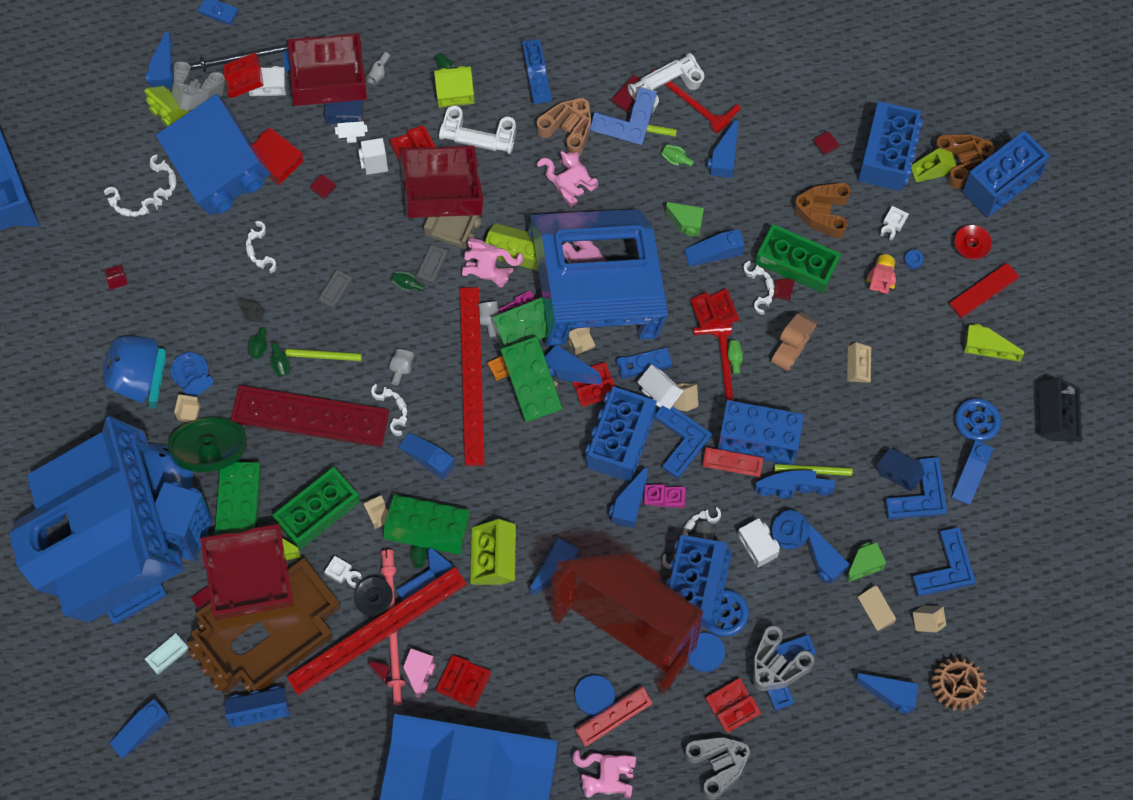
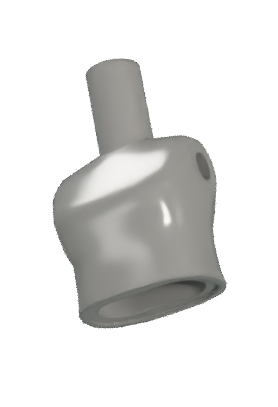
M384 52L379 61L372 65L370 72L366 75V81L374 86L385 77L384 65L390 57L387 52Z
M498 302L478 304L480 324L488 327L490 338L496 337V331L491 318L500 314Z
M396 349L389 365V369L395 372L391 382L393 385L398 386L402 374H409L411 372L412 361L415 356L412 352Z

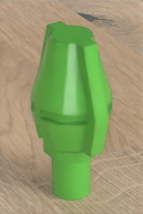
M666 145L662 152V155L674 165H679L680 163L691 167L694 160L686 157L685 151L678 146Z
M731 340L728 349L729 361L732 365L733 374H740L743 351L738 340Z

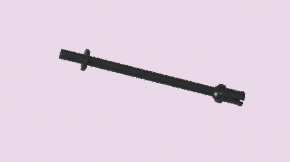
M323 34V35L314 36V37L321 38V37H326V36H325V34ZM288 44L204 60L202 56L200 57L201 61L189 63L191 66L190 71L203 68V72H206V67L230 63L255 52L258 57L288 51Z

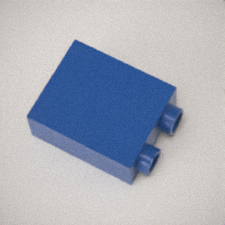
M215 94L156 134L196 203L209 215L213 213L222 214L228 211L233 206L235 198L244 192L253 193L259 190L265 183L264 179L271 175L235 114L218 94Z

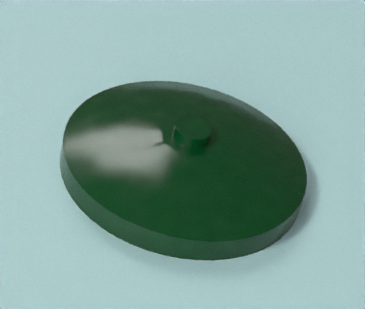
M220 417L200 418L185 423L174 431L168 442L171 460L177 466L193 472H212L226 468L237 462L247 448V438L244 429L238 423Z

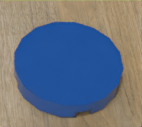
M187 352L175 358L170 373L175 384L184 389L190 385L185 378L192 373L197 378L204 374L208 377L209 368L203 356Z
M793 510L780 513L781 515L776 517L772 525L773 539L778 542L780 547L792 550L801 547L808 539L810 532L807 518L802 513Z
M700 633L690 639L685 653L688 663L695 670L706 673L720 667L724 662L726 652L720 638L714 634Z
M588 676L581 680L576 687V704L587 715L595 716L614 703V688L609 680L602 676Z

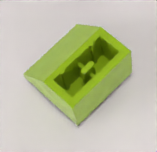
M460 66L454 69L443 68L434 71L438 108L474 104L471 67Z
M164 86L144 90L145 100L150 106L148 108L154 116L158 115L166 127L189 113V111L183 110L178 106L172 93Z

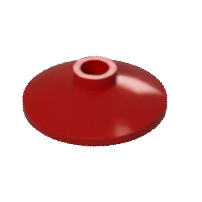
M968 225L957 232L954 244L960 255L967 259L977 260L985 257L990 252L992 239L984 228ZM969 243L975 244V247L970 246Z

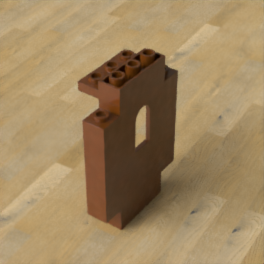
M305 558L288 569L294 606L215 621L211 603H209L195 614L198 619L196 624L203 632L200 633L198 629L191 632L193 639L187 643L190 648L187 652L194 661L196 659L199 660L202 664L199 666L200 670L205 676L208 674L213 680L210 683L217 692L221 690L223 694H226L240 682H242L248 692L262 691L333 638L332 632L323 621L341 609L340 604ZM260 621L270 636L246 654H235L231 649L232 642Z

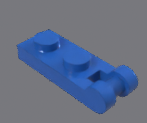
M667 348L631 357H621L616 360L617 366L621 370V379L642 375L651 364L660 370L672 367ZM632 364L633 369H628L627 365Z

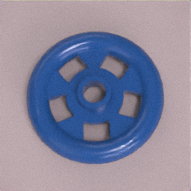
M975 398L967 400L959 406L955 415V423L958 431L965 438L971 441L983 442L990 440L998 433L1001 427V416L998 409L991 402ZM981 406L984 407L985 410L984 412L976 411V407ZM966 410L971 412L969 418L963 416ZM987 416H993V423H988ZM974 419H980L981 423H976ZM969 423L974 429L969 431L965 425ZM980 429H987V433L980 434Z
M724 590L723 598H727L728 603L721 604L718 621L725 623L723 629L719 627L716 629L707 628L718 636L727 637L737 634L745 627L749 618L747 602L740 594L731 590ZM737 602L740 610L735 612L732 605ZM724 611H729L727 617L722 616ZM734 617H737L739 619L738 623L735 626L731 625L730 622Z

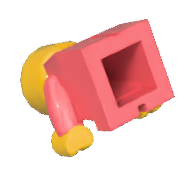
M883 254L877 258L875 267L869 272L866 279L867 283H871L870 290H880V292L888 294L889 288H895L896 276L893 271L895 259L891 255Z

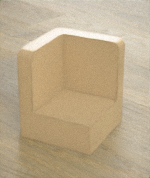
M577 328L569 332L567 340L575 355L595 347V343L590 335V328Z
M683 382L677 384L684 392L672 406L680 411H689L698 407L697 384Z
M178 395L174 410L177 420L190 422L198 419L201 407L198 398Z
M382 496L364 503L365 511L374 529L384 526L388 511Z
M923 605L913 612L916 631L937 633L946 626L944 607Z

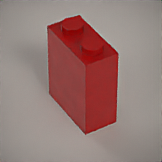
M272 128L261 133L259 139L253 144L271 173L268 177L277 185H280L304 162L303 153Z

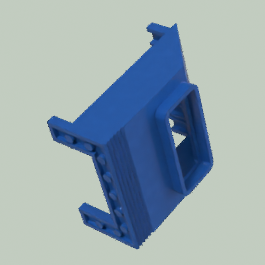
M640 209L530 215L531 223L528 232L529 237L534 238L548 328L545 337L546 346L565 345L570 330L574 328L641 324L637 332L638 340L655 339L658 337L668 317L654 230ZM635 238L639 260L565 263L562 242Z

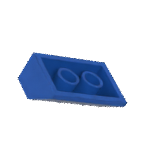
M273 687L263 693L261 691H254L249 693L248 696L243 697L235 695L231 696L229 700H225V717L231 728L291 716L287 692L285 688L281 689V687Z

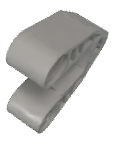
M176 62L172 79V96L181 109L189 111L195 109L215 94L223 95L225 78L222 73H211L202 87L197 79L191 81L188 85L191 66L186 62Z
M776 626L766 629L753 661V681L755 688L759 691L785 688L809 673L814 664L813 655L803 651L787 665L779 676L776 674L787 662L782 655L777 654L768 666H765V663L774 654L782 640V631ZM774 634L777 636L778 640L771 641L768 638V635ZM805 659L809 662V666H802L799 661ZM763 677L767 678V681H764V683L760 682V678L763 679Z
M722 737L693 741L687 745L685 758L690 763H699L726 751V754L711 760V766L716 772L731 764L733 765V767L706 780L703 794L707 799L716 800L740 778L750 754L749 747L745 743ZM697 749L700 755L694 757L690 755L689 750ZM737 750H739L740 753L744 752L743 757H741L740 755L736 756ZM714 785L718 788V792L710 793L707 787Z

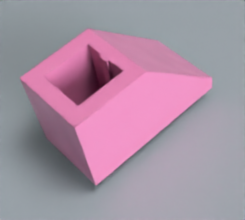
M410 649L404 664V671L415 696L420 698L421 694H425L429 682L426 681L429 675H433L436 664L434 663L433 656Z

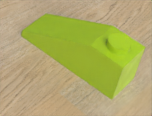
M979 324L969 325L966 332L964 353L1021 362L1024 355L1022 349L989 328Z

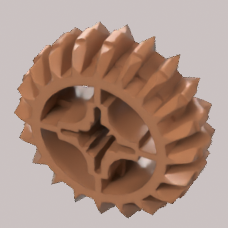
M954 657L953 662L947 659L945 661L946 664L940 663V669L936 668L934 671L936 675L932 677V681L936 683H933L931 686L933 689H938L934 692V696H941L938 702L946 701L944 707L948 708L951 704L953 711L959 706L961 712L964 711L965 706L968 710L972 709V704L977 706L979 704L978 700H982L984 697L982 693L986 691V688L983 686L986 684V680L981 679L984 676V672H977L980 667L976 666L973 668V661L967 664L966 658H962L961 662H959L957 657ZM952 670H960V671H963L960 675H955V674H952V673H951V674L948 673L949 671H952ZM968 675L974 682V688L967 680ZM963 677L962 685L955 691L956 683ZM943 680L950 686V694L945 689ZM959 693H963V694H965V695H967V694L971 695V696H969V697H967V698H956V697H955V696H956L957 694H959Z

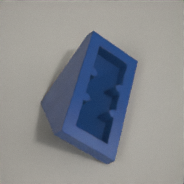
M432 548L428 550L430 569L437 579L454 568L453 565Z

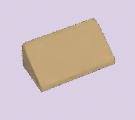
M857 342L848 346L847 381L871 382V347Z
M877 585L858 596L876 631L895 623L896 618Z

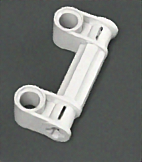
M688 53L686 57L680 60L676 59L666 66L642 77L641 81L629 84L628 91L632 98L636 100L639 87L654 90L678 76L682 78L689 89L695 90L700 87L704 79V73L694 56ZM691 77H696L698 81L692 80ZM656 96L652 113L655 111L658 105V96Z
M451 106L447 109L440 129V140L449 139L454 140L455 143L493 151H506L508 154L512 153L516 136V123L513 118H502L495 135L462 128L463 113L461 108ZM454 115H455V116H459V117L456 118V119H452V118H451V117L454 116ZM511 127L510 130H505L504 128Z

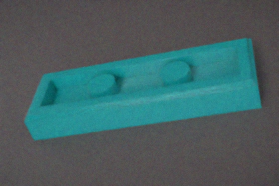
M158 349L148 401L149 408L153 409L157 408L166 362L165 349Z

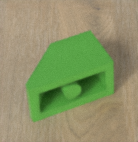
M667 202L666 214L678 230L687 236L700 235L704 208Z
M866 543L860 546L847 576V582L884 570L887 563L878 543Z

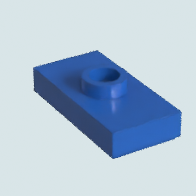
M203 0L198 9L199 14L230 26L239 12L238 8L217 0Z
M430 569L400 587L397 591L404 601L437 578Z

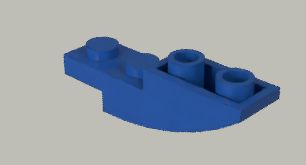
M540 39L523 41V52L534 104L552 102Z
M789 471L758 481L755 493H759L761 496L778 495V497L784 499L793 497L795 490L805 494L818 492L819 495L828 496L834 492L835 481L817 479L816 471Z

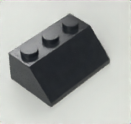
M1060 377L1039 382V430L1041 436L1050 441L1082 442L1080 388Z

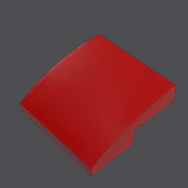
M256 52L223 65L224 78L227 81V93L231 99L264 86L261 65Z
M424 125L410 129L406 135L392 138L389 142L399 163L401 148H436Z
M727 288L713 295H709L706 292L690 299L702 329L721 327L740 320Z
M606 362L591 366L600 374L602 380L600 385L572 381L581 407L604 401L607 392L611 393L612 388L615 387Z
M452 655L435 691L475 709L491 672L485 668L473 665L468 660Z
M740 678L704 697L726 733L761 714L753 697L749 695Z

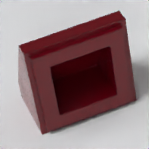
M122 264L104 270L110 290L128 285Z
M776 280L772 297L790 301L795 280Z
M371 661L369 663L370 669L387 685L390 675L389 666Z

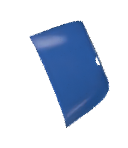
M132 336L120 337L114 340L103 366L105 385L123 396L144 403L152 385L158 353L156 340ZM116 356L120 357L118 362H116ZM111 358V364L107 369V362Z
M148 443L149 449L140 451L152 493L159 495L164 482L169 484L175 482L188 490L192 487L193 471L177 466L171 460L169 451L163 450V448H168L167 445ZM159 453L166 454V456L160 457Z

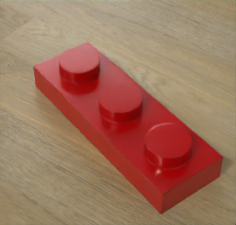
M706 447L703 467L760 477L763 457Z

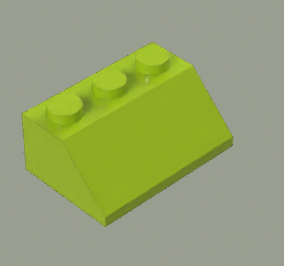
M495 223L489 230L485 243L507 250L513 259H516L517 255L521 253L523 255V262L518 266L538 270L534 238L529 237V232ZM498 256L497 260L506 262L503 256Z
M497 519L472 527L470 584L503 585L515 581L516 524Z

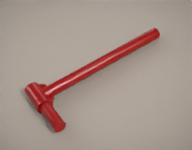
M672 81L664 84L711 121L710 128L715 134H718L730 122V119L741 110V107L735 104L725 115H718L716 117Z
M731 324L710 329L693 328L694 335L712 334L719 338L726 403L727 400L734 401L727 337L732 334Z

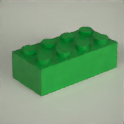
M772 224L757 254L756 264L824 294L839 264L841 253Z
M543 297L491 318L502 348L534 337H539V340L546 337L548 332Z
M534 337L501 349L526 422H531L564 410L539 337Z
M235 462L220 470L215 536L227 533H243L258 528L262 483L260 463Z
M333 467L272 516L274 522L280 524L282 532L300 551L358 505L360 499L358 493Z
M394 495L384 524V539L461 555L470 525V510Z

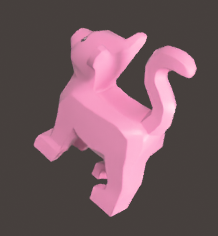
M563 151L561 152L562 159L559 162L567 167L568 170L557 176L554 175L555 166L553 161L547 158L540 159L537 162V166L547 165L546 176L554 183L570 207L578 202L574 197L575 195H584V190L577 188L579 184H582L591 192L598 187V180L596 178L591 179L586 168L579 162L578 152H568L566 154Z
M470 238L468 244L472 249L465 252L464 259L470 260L474 258L477 259V263L468 261L466 267H463L462 275L474 274L481 279L492 280L498 287H503L509 280V275L513 272V268H496L498 256H503L508 264L518 266L523 262V255L519 253L517 258L513 259L507 250L499 249L481 240Z
M574 241L573 243L581 249L577 252L568 242L562 245L564 259L567 264L607 262L599 248L594 246L591 241Z
M579 750L573 753V762L579 767L590 766L594 761L600 764L599 779L588 775H582L580 782L586 797H592L598 792L606 795L622 793L626 798L631 797L632 786L620 782L619 774H624L627 778H633L632 768H635L636 757L591 753L585 759H581Z

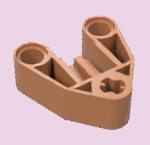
M584 98L561 102L538 118V135L542 138H548L560 126L566 133H570L573 129V132L567 139V152H578L580 156L590 133L591 117L589 102Z
M802 312L798 313L784 329L780 337L783 343L776 351L771 363L788 372L791 368L790 365L794 364L809 340L818 321Z

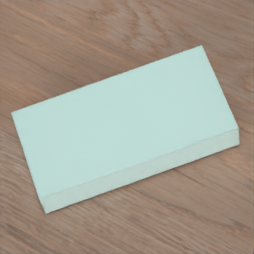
M175 633L148 655L145 661L158 675L189 650V648Z

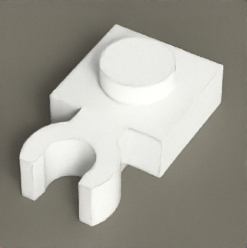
M892 206L883 222L886 226L882 228L880 236H883L885 232H890L889 240H893L896 233L895 230L900 232L909 214Z
M334 556L324 572L325 575L341 584L344 579L347 580L348 585L353 588L356 587V583L352 582L351 579L353 577L362 578L359 572L350 571L352 569L350 564Z

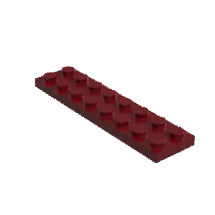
M239 385L231 421L239 425L382 448L390 410Z

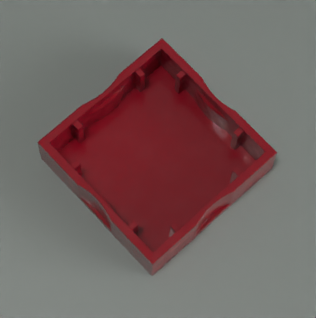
M360 33L321 38L287 39L294 106L367 100Z
M475 146L401 148L400 166L407 218L482 215L483 195L481 182L477 174L478 164Z
M280 524L254 528L243 533H227L200 538L209 584L208 590L212 614L215 621L294 606Z

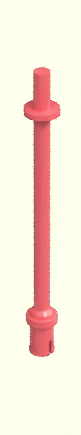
M384 550L381 552L383 565L381 574L385 576V581L389 583L393 592L392 602L387 609L389 611L395 607L393 576L397 569L394 567V551L387 550L386 553ZM396 631L389 636L392 681L388 682L387 685L388 687H393L394 705H401V687L405 685V681L400 680Z

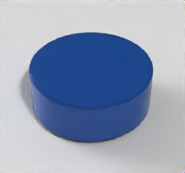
M910 250L905 255L904 263L908 268L917 269L921 267L924 257L920 251Z

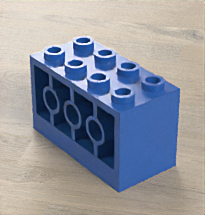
M878 101L859 182L902 191L903 185L907 186L923 119L920 118L921 111Z
M1024 130L970 171L963 193L988 218L1042 177L1050 155Z
M613 387L611 393L607 392L604 410L601 409L598 416V427H594L592 442L586 448L585 461H587L588 469L631 483L654 421L657 401Z
M727 400L718 449L763 457V461L794 465L804 414Z
M164 482L155 506L167 547L179 552L181 558L196 562L201 550L200 538L206 537L213 519L199 490L195 488H189L188 490L182 488L178 483L171 482L169 484Z
M680 535L679 541L677 540L675 543V552L677 553L675 560L673 559L671 562L670 570L672 571L671 579L668 578L666 590H668L667 598L664 597L662 609L670 621L716 629L732 551L725 542Z

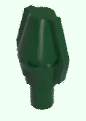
M439 53L435 56L440 69L455 68L453 62L444 54Z
M395 271L391 281L404 291L416 289L423 292L425 287L424 284L417 282L416 276L409 272Z
M261 327L258 334L252 336L248 343V355L254 359H260L267 350L268 342H266L265 337L267 329Z
M279 343L271 344L273 357L270 358V365L278 377L288 375L290 361L287 354H283L280 351Z
M412 545L410 559L415 569L422 568L425 565L427 549Z

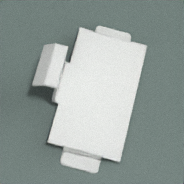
M364 121L337 123L338 127H335V133L338 134L339 138L347 137V143L356 142V137L365 136V132H367V125H364Z

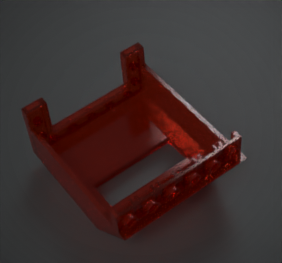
M626 552L622 556L616 554L557 562V571L551 578V581H553L551 585L553 621L560 624L570 609L666 672V676L658 687V691L665 695L688 663L690 653L697 649L703 610L696 608V605L693 606L683 596L661 583V576L655 570Z

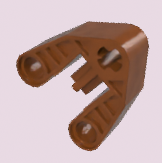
M942 135L937 139L934 149L935 151L941 148L952 152L954 156L957 155L958 163L962 165L952 168L948 184L954 189H959L966 184L970 171L993 155L994 145L988 140L973 135Z
M846 183L815 186L796 198L794 212L810 228L833 238H841L845 235L847 220L842 216L831 215V204L846 205L850 198L851 188Z

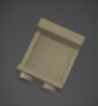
M480 215L428 217L424 226V232L426 236L467 249L468 241L470 238L475 237L473 233L475 229H479L482 218H480Z

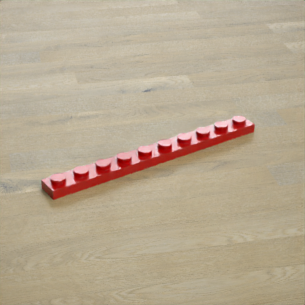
M479 287L460 288L465 467L485 466L481 330L478 306L480 304Z
M454 567L288 676L287 679L296 694L299 696L467 585L457 568Z

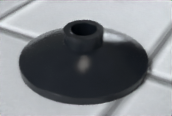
M378 577L368 578L358 586L355 592V605L364 615L378 616L389 608L393 592L389 583L384 579ZM379 596L378 600L374 602V597Z

